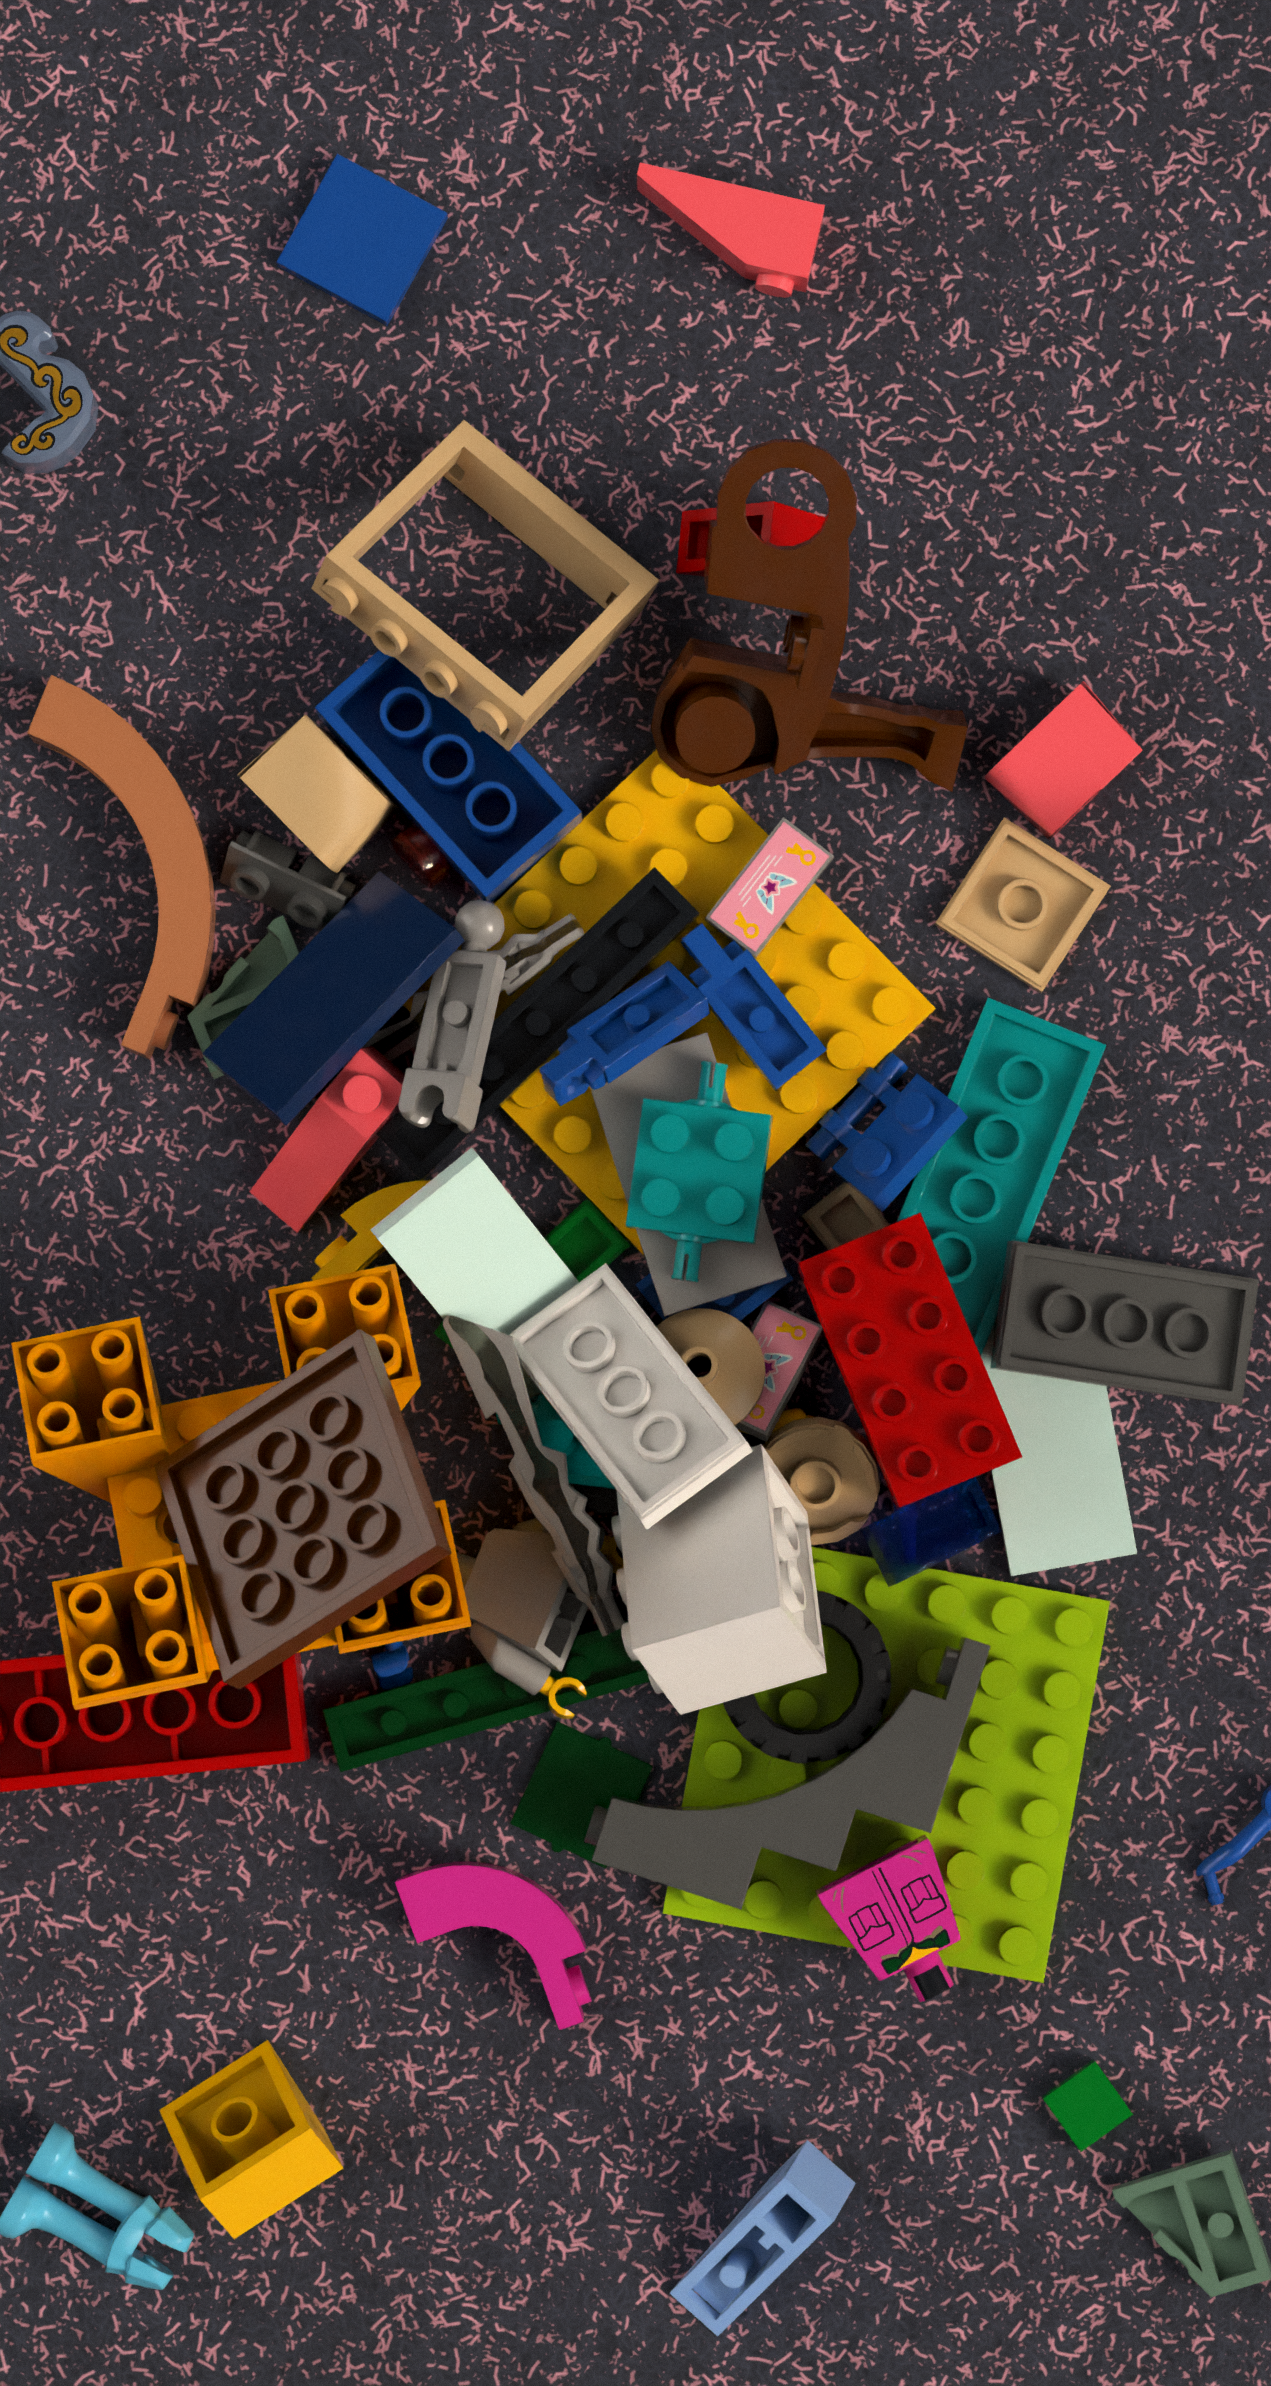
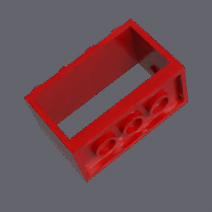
M921 1212L798 1263L799 1274L896 1508L903 1507L1022 1458Z

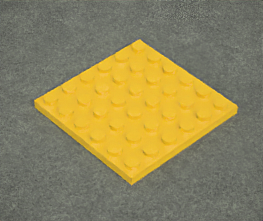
M656 749L601 801L581 823L560 840L494 903L503 915L505 931L500 941L490 949H487V951L501 950L513 934H537L542 929L550 927L570 913L577 920L549 937L544 943L524 949L509 956V958H503L507 962L505 971L524 958L543 952L553 943L577 928H582L585 934L655 867L699 912V917L617 995L667 961H670L694 985L688 976L698 969L699 966L680 941L702 923L722 949L732 942L706 922L705 917L764 843L768 835L720 785L709 787L690 781L689 778H681L659 758ZM815 883L761 951L756 961L827 1050L775 1091L711 1010L708 1016L666 1044L669 1045L706 1032L708 1033L717 1063L728 1065L725 1088L731 1107L738 1111L769 1114L773 1117L766 1171L858 1084L857 1079L868 1067L874 1069L936 1009ZM580 938L559 950V953L554 956L549 966L513 995L508 996L505 990L501 992L494 1020ZM433 974L415 993L430 989ZM414 994L403 1004L409 1013L411 1012ZM426 1003L422 1012L416 1017L420 1024H422ZM558 1051L549 1061L557 1057L560 1052ZM539 1069L501 1108L644 1256L636 1229L626 1227L628 1204L590 1087H588L585 1093L559 1106L545 1091L542 1074Z

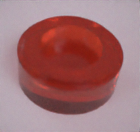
M408 825L391 839V844L399 857L428 888H434L449 875L450 867L435 844L419 828Z

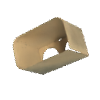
M306 714L237 774L315 856L335 873H338L400 809L360 766Z

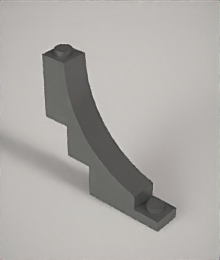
M962 1636L958 1649L947 1645L935 1683L945 1685L942 1698L909 1687L890 1714L860 1745L852 1749L839 1761L811 1778L779 1792L744 1802L696 1807L651 1804L612 1795L608 1809L598 1805L595 1806L585 1836V1843L596 1846L592 1861L742 1909L761 1847L836 1871L856 1809L931 1833L990 1645Z

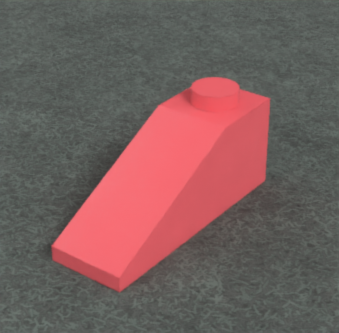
M639 163L637 190L742 277L756 281V290L767 295L782 298L791 297L793 290L806 293L823 222L825 205Z
M373 1046L361 1048L318 1098L249 1192L296 1233H299L379 1138L377 1133L399 1112L398 1103L405 1073Z

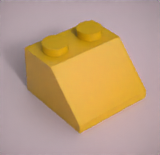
M268 2040L159 2110L199 2200L233 2239H236L343 2169L324 2127Z

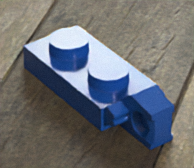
M702 923L682 938L680 943L699 966L688 977L707 998L710 1010L775 1091L827 1050L748 949L743 951L735 940L722 949Z
M667 961L567 1030L568 1039L558 1048L559 1055L539 1068L545 1091L559 1106H562L585 1093L589 1086L596 1090L603 1087L606 1082L608 1084L708 1016L710 1010L707 998L670 961Z

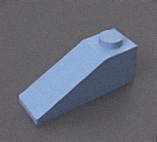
M807 2140L767 2180L670 2291V2294L718 2337L834 2222L856 2183Z

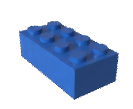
M380 650L315 706L320 721L383 791L400 807L401 811L482 900L493 903L582 822V811L519 742L510 751H507L483 730L479 733L469 718L446 699L437 697L428 691L421 682V679L395 657H390Z

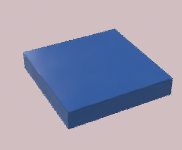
M337 154L276 262L277 267L388 326L446 223L448 214Z

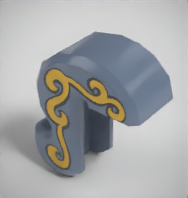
M17 310L0 317V365L45 412L40 417L34 419L1 453L9 465L25 474L49 473L64 467L80 454L96 431L99 406L84 372L67 359L47 355V353L55 352L58 348L51 328L37 315Z

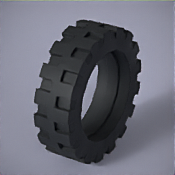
M817 1591L821 1625L834 1629L849 1643L858 1662L859 1684L852 1704L836 1721L819 1729L794 1730L774 1722L760 1709L754 1694L723 1702L731 1722L748 1742L769 1756L794 1763L832 1760L837 1758L838 1755L860 1745L865 1740L864 1738L880 1722L891 1692L890 1657L876 1626L855 1605L843 1598L822 1591Z

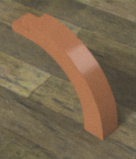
M51 675L27 734L34 743L68 757L91 772L113 792L132 816L145 842L152 862L159 909L156 947L144 989L121 1043V1046L127 1051L150 1060L155 1047L166 1050L176 1029L179 1015L170 1012L173 1002L175 1001L194 1009L201 1001L208 980L214 949L216 909L214 883L207 848L197 820L181 788L155 750L134 727L109 706L81 688Z

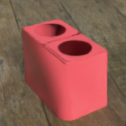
M1083 681L1007 753L984 778L1036 829L1049 839L1089 799L1092 800L1118 775L1142 749Z

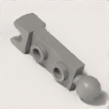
M482 899L469 901L459 909L454 919L455 928L465 941L462 943L461 950H456L433 973L412 1068H406L398 1107L401 1115L408 1122L420 1128H425L431 1123L435 1108L442 1102H444L442 1108L444 1116L450 1121L457 1123L461 1131L469 1133L476 1125L483 1090L478 1085L481 1080L507 963L499 954L487 953V949H490L500 941L505 931V925L501 910L495 904Z

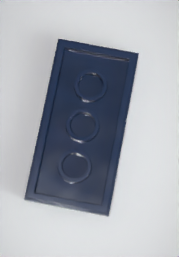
M379 871L202 1054L215 1068L287 1126L465 940L456 928Z

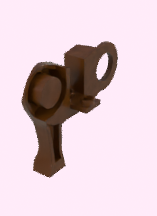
M772 439L749 447L728 467L717 491V519L709 521L704 571L707 594L800 612V616L790 614L786 623L782 651L788 653V656L690 638L656 694L651 732L659 758L681 778H689L690 781L709 787L745 779L772 767L776 775L803 761L821 757L894 758L912 765L928 781L952 792L968 729L963 710H933L924 706L899 705L881 698L862 694L832 691L843 653L848 621L850 583L848 538L856 526L857 496L846 469L828 450L805 440ZM778 468H798L812 474L823 485L828 497V514L821 529L809 540L794 546H776L762 540L750 528L746 518V499L752 486L764 474Z

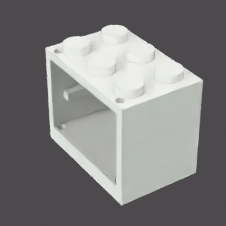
M762 1444L751 1447L752 1452L647 1530L617 1492L619 1515L612 1517L611 1524L616 1544L623 1556L624 1568L618 1569L616 1572L618 1589L623 1602L627 1606L629 1621L621 1626L623 1644L629 1658L633 1662L639 1660L647 1670L654 1691L657 1694L664 1693L680 1715L827 1673L807 1511Z

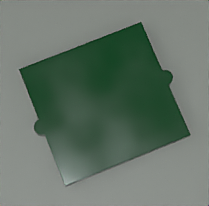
M557 1721L510 1824L552 1843L551 1847L554 1852L559 1853L565 1849L606 1869V1865L592 1861L596 1846L584 1842L594 1808L598 1805L608 1809L612 1795L637 1801L653 1766L612 1747V1742L608 1737H603L599 1741Z

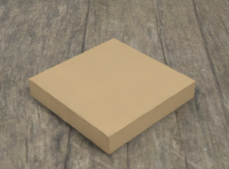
M1004 817L935 925L1039 993H1042L1111 886Z

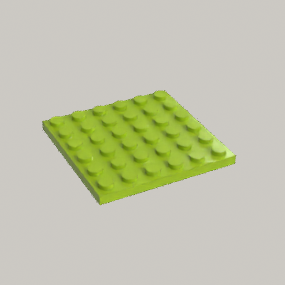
M812 1547L817 1591L827 1592L843 1598L859 1608L876 1626L888 1651L891 1663V1692L882 1718L877 1726L890 1714L909 1687L942 1698L945 1685L935 1683L947 1645L958 1649L961 1636L990 1645L932 1831L929 1833L856 1809L836 1871L761 1847L742 1909L667 1886L663 1914L854 1948L822 1905L815 1890L925 1834L933 1847L961 1940L938 1952L944 1965L1044 1983L1110 1601ZM821 1625L827 1673L754 1693L760 1709L780 1725L794 1730L819 1729L836 1721L852 1704L859 1684L858 1662L849 1643L834 1629ZM723 1703L699 1709L682 1807L717 1806L744 1802L779 1792L811 1778L839 1761L851 1750L838 1755L837 1758L823 1762H789L769 1756L748 1742L731 1722Z

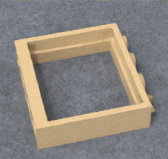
M463 420L325 556L311 589L333 606L331 611L345 616L366 633L382 653L395 657L418 676L428 691L437 697L446 699L469 718L479 733L483 730L507 751H510L634 621L647 604L659 579L467 421ZM443 476L605 609L523 696L358 561Z

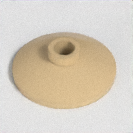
M706 1308L690 1309L676 1313L656 1326L687 1366L696 1357H705L712 1363L710 1372L703 1377L696 1378L734 1426L743 1421L759 1401L765 1383L763 1353L757 1339L749 1328L737 1318L727 1313Z

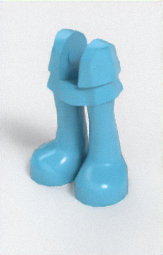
M54 2122L30 2163L26 2174L39 2181L54 2184L72 2192L121 2223L115 2232L55 2197L42 2185L24 2175L0 2216V2235L14 2239L31 2229H39L51 2233L73 2244L106 2266L105 2272L124 2275L125 2283L163 2290L174 2276L173 2272L152 2256L144 2254L135 2248L143 2234L146 2233L162 2244H166L181 2252H187L194 2237L193 2231L170 2206L161 2209L150 2195L142 2197L120 2186L90 2166L77 2154L74 2135L65 2127Z

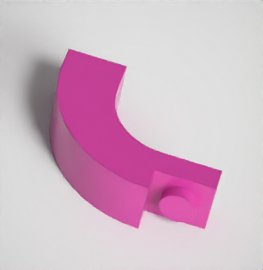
M473 1861L437 1864L397 1878L395 1884L417 1943L469 1926L489 1927L502 1931L517 1940L533 1959L559 2030L584 2022V2013L581 2005L592 2002L580 1966L576 1965L567 1969L564 1959L586 1951V1944L571 1915L549 1891L532 1879L511 1869L490 1863Z

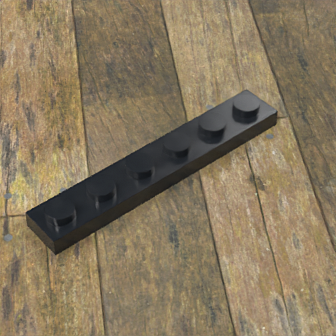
M654 867L494 1020L481 1080L478 1085L483 1090L476 1125L471 1132L465 1133L461 1131L457 1123L450 1121L444 1116L442 1112L444 1102H442L435 1108L431 1123L427 1127L420 1128L411 1124L399 1111L377 1133L379 1138L421 1181L425 1180L524 1085L539 1068L558 1052V1048L568 1039L567 1030L612 1000L699 917V912Z

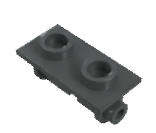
M242 830L236 842L231 841L219 881L233 888L238 894L247 899L258 900L291 916L300 925L320 931L346 906L357 888V885L347 881V873L343 871L335 873L324 863L309 856L299 873L290 869L289 867L296 856L297 850L264 835L258 830L253 835Z

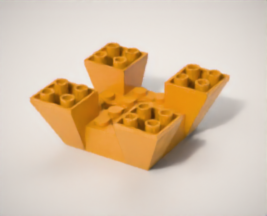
M396 1263L268 1290L285 1378L361 1329L375 1338L400 1410H403L421 1386ZM140 1316L11 1343L33 1466L112 1504L123 1565L121 1568L52 1582L74 1709L88 1708L208 1682L212 1672L218 1670L219 1666L187 1570L184 1555L180 1545L173 1542L177 1536L154 1465L280 1381L162 1405ZM445 1500L435 1501L434 1504L452 1553L299 1652L338 1644L339 1653L343 1654L472 1626Z

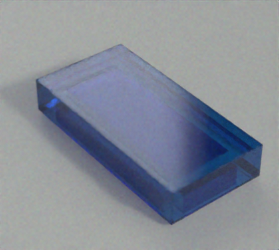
M976 1477L922 1498L861 1528L888 1587L902 1582L1002 1532Z

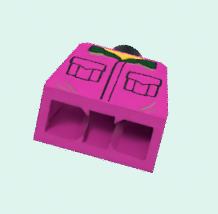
M925 1834L815 1890L822 1905L879 1981L903 1970L919 2002L933 1998L954 1985L938 1952L961 1940L933 1847Z

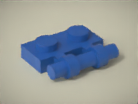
M892 1052L875 1069L871 1067L866 1069L857 1079L859 1086L836 1111L830 1109L817 1122L821 1128L805 1144V1147L821 1162H824L839 1144L846 1149L845 1154L835 1163L832 1169L842 1180L881 1212L887 1208L968 1118L956 1103L918 1073L901 1092L894 1088L893 1085L908 1070V1067ZM877 1103L881 1104L885 1110L861 1135L854 1128Z

